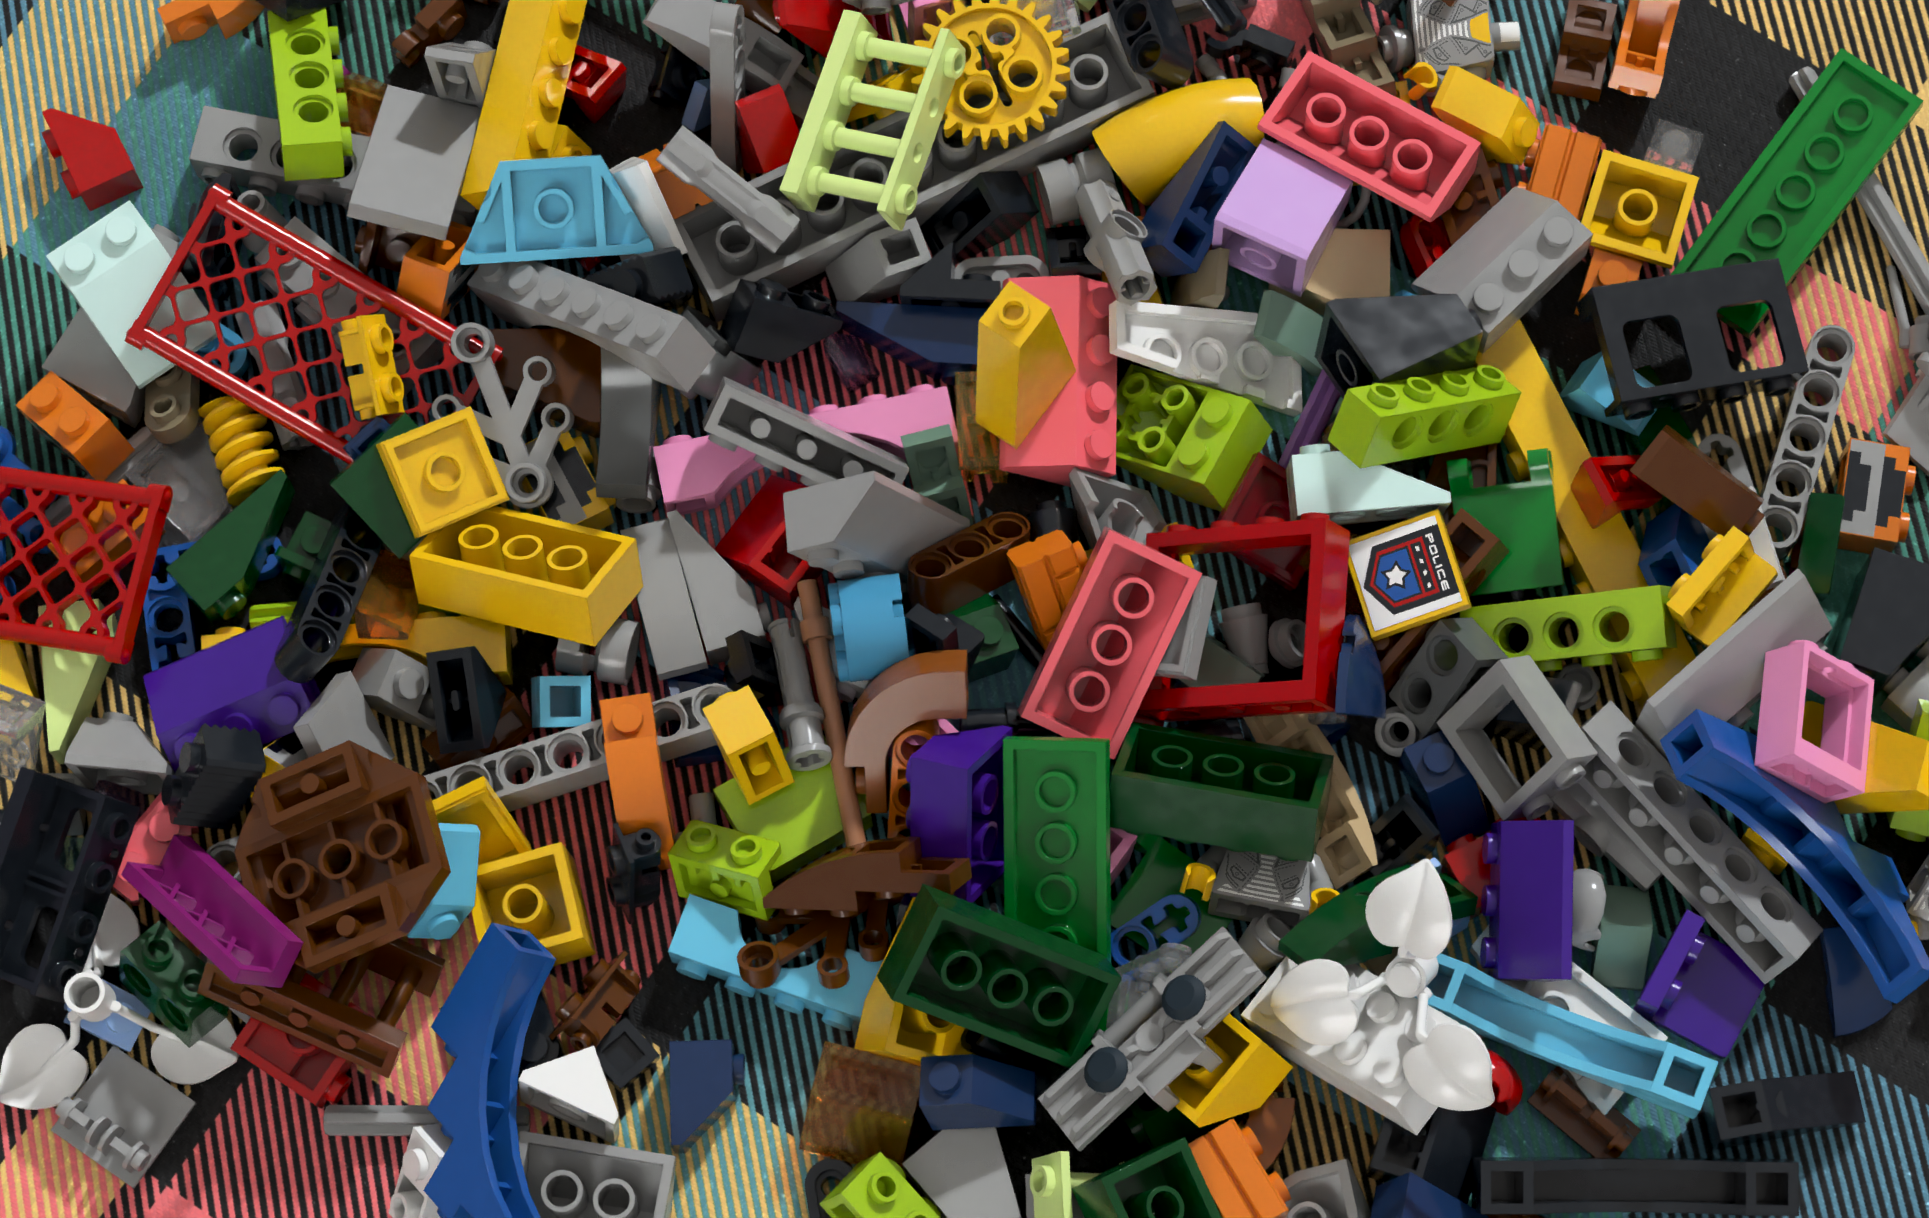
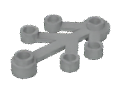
M464 323L454 331L451 337V348L458 359L471 363L491 417L473 410V413L483 436L503 445L510 464L494 458L493 460L510 501L521 508L533 509L540 507L549 500L553 493L554 477L548 468V464L560 435L569 431L573 426L574 413L570 407L558 402L545 406L541 413L543 427L530 454L527 451L522 436L543 387L550 385L556 377V367L548 358L542 356L529 358L523 366L524 379L514 403L510 407L491 358L495 349V339L492 332L485 326L477 323ZM479 335L483 339V348L480 352L473 354L470 352L468 344L473 336ZM543 362L547 367V374L542 380L536 381L532 376V369L537 363ZM444 394L434 400L431 410L434 419L437 420L443 417L441 408L447 401H452L455 404L456 412L467 407L460 398ZM561 409L565 413V421L560 427L555 428L550 422V415L554 410ZM533 474L537 478L538 485L535 491L527 493L524 491L522 483L527 475Z

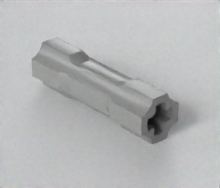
M684 126L678 130L656 158L657 162L682 182L698 188L738 220L747 234L773 254L801 220L772 196L760 193L720 161L711 147Z
M277 303L256 309L254 316L259 334L262 337L286 331ZM246 312L235 314L244 342L251 341L254 333L249 315ZM289 337L269 341L264 345L265 357L271 371H279L294 366L288 350ZM255 346L247 347L248 352L255 358L261 374L263 366L258 349ZM296 371L274 378L273 398L291 408L295 403L301 402L306 398L307 394L303 391ZM307 410L299 411L302 415L309 417ZM273 421L284 451L301 450L314 445Z

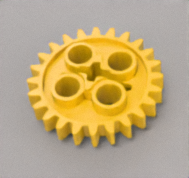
M953 0L954 13L952 15L941 9L936 10L938 27L928 23L923 24V35L928 41H914L916 46L933 49L940 28L950 29L966 49L965 55L970 58L965 63L962 75L955 80L941 120H945L944 136L949 138L957 130L962 131L963 146H967L974 135L981 136L983 150L988 149L992 137H998L1004 148H1008L1009 134L1016 133L1023 142L1028 141L1027 126L1032 125L1037 130L1043 131L1045 123L1042 113L1056 117L1058 115V105L1053 99L1063 100L1067 97V88L1059 83L1070 80V68L1062 65L1069 61L1068 48H1057L1063 42L1062 31L1048 32L1052 26V18L1049 14L1037 20L1035 19L1036 3L1031 2L1021 10L1018 9V0H1008L1007 4H1000V0H989V3H982L981 0H971L972 6L965 7L960 0ZM998 32H1007L1014 37L1010 43L1002 46L995 45L989 40L992 35ZM970 34L978 36L987 61L993 70H998L1000 86L1009 100L1012 101V105L1005 106L1002 103L990 72L987 69L982 70L981 55L974 43L968 38ZM910 65L911 72L918 74V76L911 79L912 91L918 92L926 68ZM1021 73L1030 74L1036 79L1028 87H1018L1011 80L1014 76ZM977 94L986 95L992 100L989 105L980 109L973 108L966 103L970 97Z

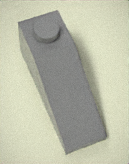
M466 41L464 44L448 42L427 46L424 57L438 97L482 108L497 49H492L491 46L479 41Z
M677 510L667 512L710 665L728 661L730 656L725 638L740 630L766 640L765 633L768 632V626L772 622L766 601L756 604L752 588Z

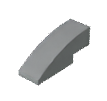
M668 518L620 530L621 535L636 538L643 580V588L637 594V599L659 681L708 668Z

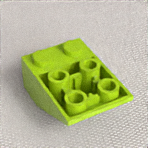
M1131 364L1117 388L1116 465L1186 501L1222 511L1253 454L1261 452L1273 429L1250 399Z

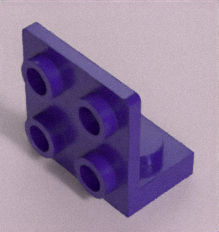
M1687 909L1676 925L1633 1010L1643 1018L1720 1059H1725L1765 984L1732 948L1700 932L1706 919Z

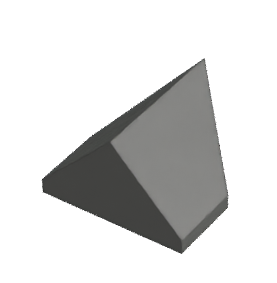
M1076 467L1069 473L1078 524L1092 551L1104 526L1146 545L1147 533L1161 532L1166 526V522L1149 491Z

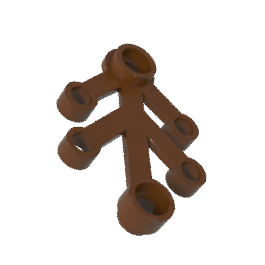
M903 896L891 899L876 897L861 908L859 914L848 917H834L830 914V910H814L808 914L794 916L784 914L783 909H775L771 915L775 917L770 918L768 921L754 917L757 930L765 935H774L781 932L786 927V924L806 925L776 945L766 941H754L743 946L737 954V962L742 980L756 989L770 987L777 980L782 965L827 936L824 956L817 963L819 982L828 989L843 987L850 979L848 962L845 957L851 920L868 909L866 929L861 931L857 938L860 956L866 961H881L885 958L890 947L889 936L886 931L889 907L901 902Z

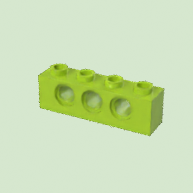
M326 7L288 22L272 11H267L285 181L345 177L344 157L353 156L350 126L341 127L340 122H349L346 92H336V89L344 88L342 59L332 60V56L340 55L338 26L328 27Z
M1479 365L1473 368L1444 371L1438 374L1409 377L1408 379L1350 388L1346 391L1327 440L1360 469L1499 443L1503 438L1522 392L1506 380L1502 371L1490 365Z
M1655 585L1483 605L1460 611V618L1472 617L1509 658L1530 655L1541 672L1563 670L1562 660L1581 658L1582 667L1613 664L1612 655L1631 653L1632 662L1663 659L1662 649L1677 648L1675 622L1666 605L1670 600L1668 593L1671 586ZM1622 613L1628 619L1629 632L1623 640L1617 642L1610 636L1608 624L1615 614ZM1570 618L1577 624L1579 636L1572 646L1566 647L1559 640L1558 630L1560 625ZM1520 624L1527 630L1529 641L1526 648L1517 653L1509 644V634L1516 625Z

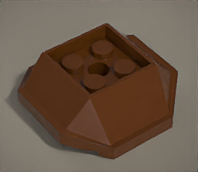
M350 740L259 779L252 797L254 804L243 824L234 851L243 886L304 942L294 964L315 974L408 935L451 873L426 778ZM351 856L350 865L342 872L345 861Z

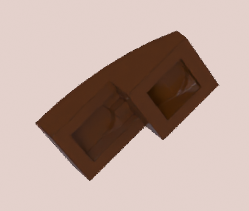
M1568 0L1551 93L1599 102L1608 51L1612 40L1617 4L1597 0Z

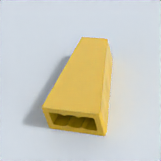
M1009 280L978 322L975 420L979 425L1017 450L1076 372V369L1051 307Z
M1807 701L1804 707L1802 739L1820 748L1824 705L1814 701ZM1871 721L1865 793L1834 801L1839 813L1929 810V741Z

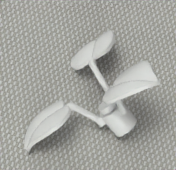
M1423 859L1382 881L1374 888L1366 902V921L1373 936L1383 945L1399 947L1398 955L1389 963L1386 972H1382L1377 978L1357 989L1349 990V975L1340 963L1328 959L1309 960L1294 967L1278 982L1272 993L1270 1006L1273 1014L1301 1039L1314 1045L1332 1046L1345 1041L1358 1025L1359 1012L1353 1000L1362 998L1384 985H1388L1391 991L1400 997L1412 998L1416 996L1418 998L1415 1036L1420 1044L1410 1048L1402 1060L1403 1071L1409 1085L1422 1099L1441 1108L1456 1111L1482 1109L1490 1106L1495 1101L1492 1087V1063L1482 1039L1472 1029L1457 1023H1442L1434 1027L1429 1035L1426 1033L1428 1000L1432 996V991L1427 986L1438 973L1439 964L1437 956L1446 948L1450 941L1453 922L1445 886L1431 861Z
M110 893L83 972L74 975L67 982L64 989V1000L72 1010L67 1015L70 1021V1038L67 1040L65 1033L60 1028L46 1023L32 1024L18 1032L7 1046L2 1059L0 1103L26 1110L46 1109L58 1106L65 1097L72 1098L79 1092L89 1072L87 1060L79 1052L73 1050L80 1042V1021L82 1019L89 1022H99L114 1012L153 1033L159 1034L151 1048L152 1062L160 1075L168 1081L181 1085H193L204 1082L236 1063L240 1055L231 1050L230 1047L236 1040L237 1034L231 1023L225 1018L189 1048L164 1023L163 1025L157 1024L116 1001L114 990L100 977L104 974V966H119L120 952L140 936V925L132 909L121 899Z

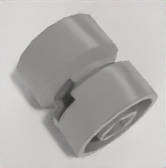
M1100 148L1075 154L1073 163H1068L1063 158L1035 165L1039 192L1051 226L1079 219V206L1075 195L1083 184H1090L1102 178L1113 182L1116 186L1111 166Z
M618 618L597 643L595 655L589 654L590 645L559 638L555 658L556 671L576 676H586L590 671L596 673L599 681L623 686L628 685L639 648L640 622Z

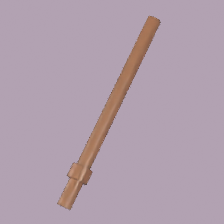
M807 579L797 583L803 620L799 622L802 642L809 647L819 705L824 711L823 726L827 745L832 750L833 758L830 763L846 847L866 842L858 795L856 793L852 767H844L847 737L828 643L833 638L829 617L823 616L817 580Z

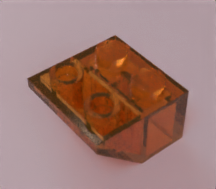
M825 1041L813 1082L798 1149L854 1165L881 1152L886 1158L892 1159L902 1168L919 1105L921 1066Z

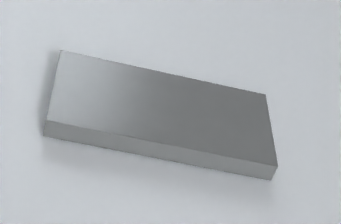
M387 85L349 202L347 216L446 241L467 170L482 108Z

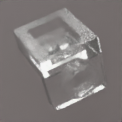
M1658 119L1643 161L1691 175L1705 134Z

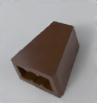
M559 328L489 329L494 336L495 344L504 348L503 358L500 362H497L495 368L509 402L514 403L524 379L523 366L525 362L533 356L548 358L556 367V377L550 385L543 387L533 412L541 415L542 410L550 403L558 402L565 404L574 413V424L571 428L592 437L600 438L602 394L600 346ZM543 362L537 363L532 369L533 378L536 381L545 378L547 367ZM556 409L551 413L550 419L563 424L565 413L561 409Z
M1668 425L1660 431L1629 470L1717 534L1725 536L1735 526L1749 537L1765 516L1757 510L1764 501L1762 497Z

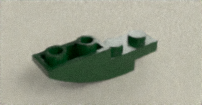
M1411 865L1392 869L1369 878L1332 898L1300 921L1281 938L1278 950L1297 965L1314 959H1328L1340 963L1342 966H1347L1392 954L1393 947L1383 945L1371 933L1366 921V902L1377 885L1386 878L1411 867ZM1445 872L1440 873L1439 876L1448 895L1452 920L1474 915L1478 896Z

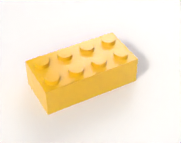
M493 506L429 533L409 555L418 604L594 647L643 588L636 538L498 506Z

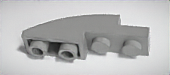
M655 0L642 23L710 73L709 27L712 10L716 1ZM744 17L745 88L754 94L779 83L785 93L797 127L801 129L819 77L801 65L805 55L762 26Z

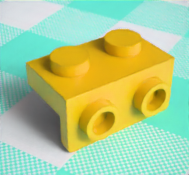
M1735 526L1725 536L1721 534L1715 536L1702 553L1701 559H1703V562L1691 576L1688 573L1683 574L1673 584L1668 593L1670 600L1666 605L1673 621L1706 647L1710 646L1742 618L1778 576L1777 570L1754 552L1750 538Z

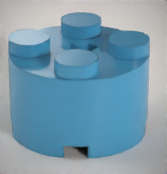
M899 573L837 580V583L828 584L839 682L873 680L891 665L909 657Z

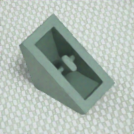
M1604 885L1607 896L1604 914L1598 926V929L1601 931V938L1592 942V945L1595 946V951L1592 952L1591 977L1605 988L1642 991L1653 932L1649 889L1643 892L1636 887Z

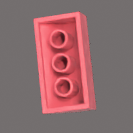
M1309 50L1257 127L1258 130L1428 222H1432L1452 207L1475 172L1481 142Z
M1080 275L1016 277L1003 280V288L1010 280L1051 307L1076 372L1017 450L1000 439L999 470L1071 487L1069 473L1074 467L1106 478L1116 475L1117 356L1109 353V305L1116 300L1110 284Z
M1104 526L1017 710L1020 716L1066 738L1110 739V758L1114 760L1203 573Z

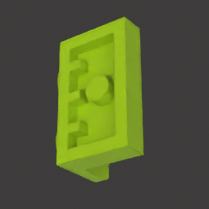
M700 820L690 821L668 852L678 896L688 899L689 894L738 910L741 914L767 921L776 909L764 908L762 898L773 890L769 870L782 852L780 843L775 840Z

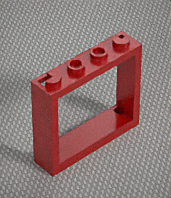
M1309 512L1301 514L1300 520L1293 521L1264 516L1256 518L1255 524L1241 525L1233 521L1220 520L1211 522L1210 528L1196 529L1189 525L1176 524L1167 526L1166 532L1147 533L1146 546L1179 561V556L1301 545H1311L1302 680L1170 688L1171 678L1154 676L1137 713L1157 722L1335 712L1339 652H1341L1344 640L1342 631L1345 622L1350 531L1329 520L1330 515Z

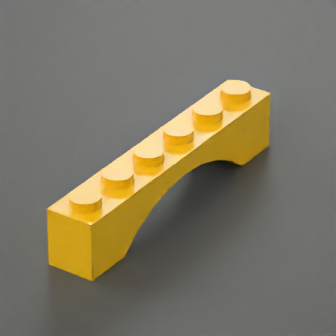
M439 611L422 612L417 614L416 619L398 621L394 616L376 615L367 618L366 623L349 624L338 651L326 663L358 658L362 648L369 647L397 649L428 667L426 653L476 646L498 680L504 685L513 684L510 626L467 615L447 617L446 613ZM222 627L215 630L213 635H201V650L243 633L246 630L241 627Z

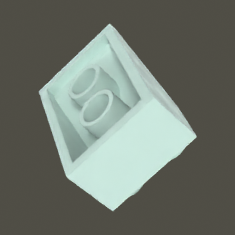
M129 200L46 255V257L76 302L138 388L141 389L170 370L175 364L147 348L141 351L125 342L126 332L132 327L134 321L138 319L172 259ZM181 272L173 283L175 287L189 284ZM193 289L178 293L176 300L181 318L184 321L198 319L209 314ZM168 296L165 297L149 324V327L158 332L165 327L173 325L175 322V314ZM211 321L189 326L186 329V348L195 353L216 339L217 333L214 324ZM172 334L168 336V338L174 340L175 342L178 341L176 335Z
M1312 444L1300 447V454L1291 455L1286 468L1291 521L1300 520L1301 514L1309 512L1330 515L1329 520L1338 525L1411 519L1439 509L1443 515L1451 503V493L1447 490L1382 465L1360 469L1341 451H1330V444Z

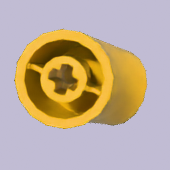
M1250 78L1217 79L1194 83L1160 93L1123 110L1093 129L1092 135L1103 155L1123 183L1142 204L1147 206L1158 198L1218 122L1225 121L1258 148L1264 138V132L1257 129L1258 123L1264 116L1262 98L1257 85Z

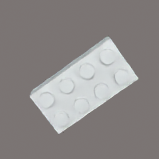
M1286 956L1241 1014L1243 1019L1256 1036L1268 1046H1274V1051L1411 1133L1418 1135L1438 1108V1106L1422 1099L1411 1088L1402 1067L1405 1053L1410 1048L1420 1044L1415 1036L1418 999L1415 997H1400L1392 992L1388 985L1381 986L1364 997L1353 1000L1359 1012V1021L1356 1029L1345 1041L1332 1046L1314 1045L1292 1032L1273 1014L1270 1006L1272 993L1278 982L1297 966L1296 963ZM1355 963L1343 966L1349 975V990L1357 989L1378 977ZM1428 1005L1426 1019L1427 1035L1439 1024H1459V1022Z

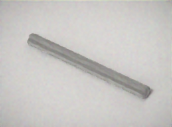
M1809 66L1799 69L1789 77V84L1800 102L1819 78L1816 72ZM1873 172L1856 197L1924 313L1929 315V263L1877 175Z

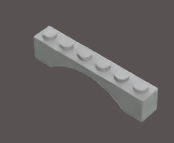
M537 261L479 264L477 271L466 284L501 320L524 329H531L532 326L546 325L571 332L612 352L654 380L687 393L717 353L684 316Z

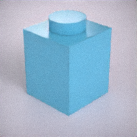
M591 675L537 676L531 678L532 728H574L591 722Z

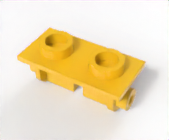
M385 314L361 315L353 319L341 321L343 331L338 332V336L341 342L345 367L362 364L364 372L348 377L354 411L360 412L361 420L372 419L380 415L405 412L402 401L404 385L396 372L392 352L394 337L386 323Z

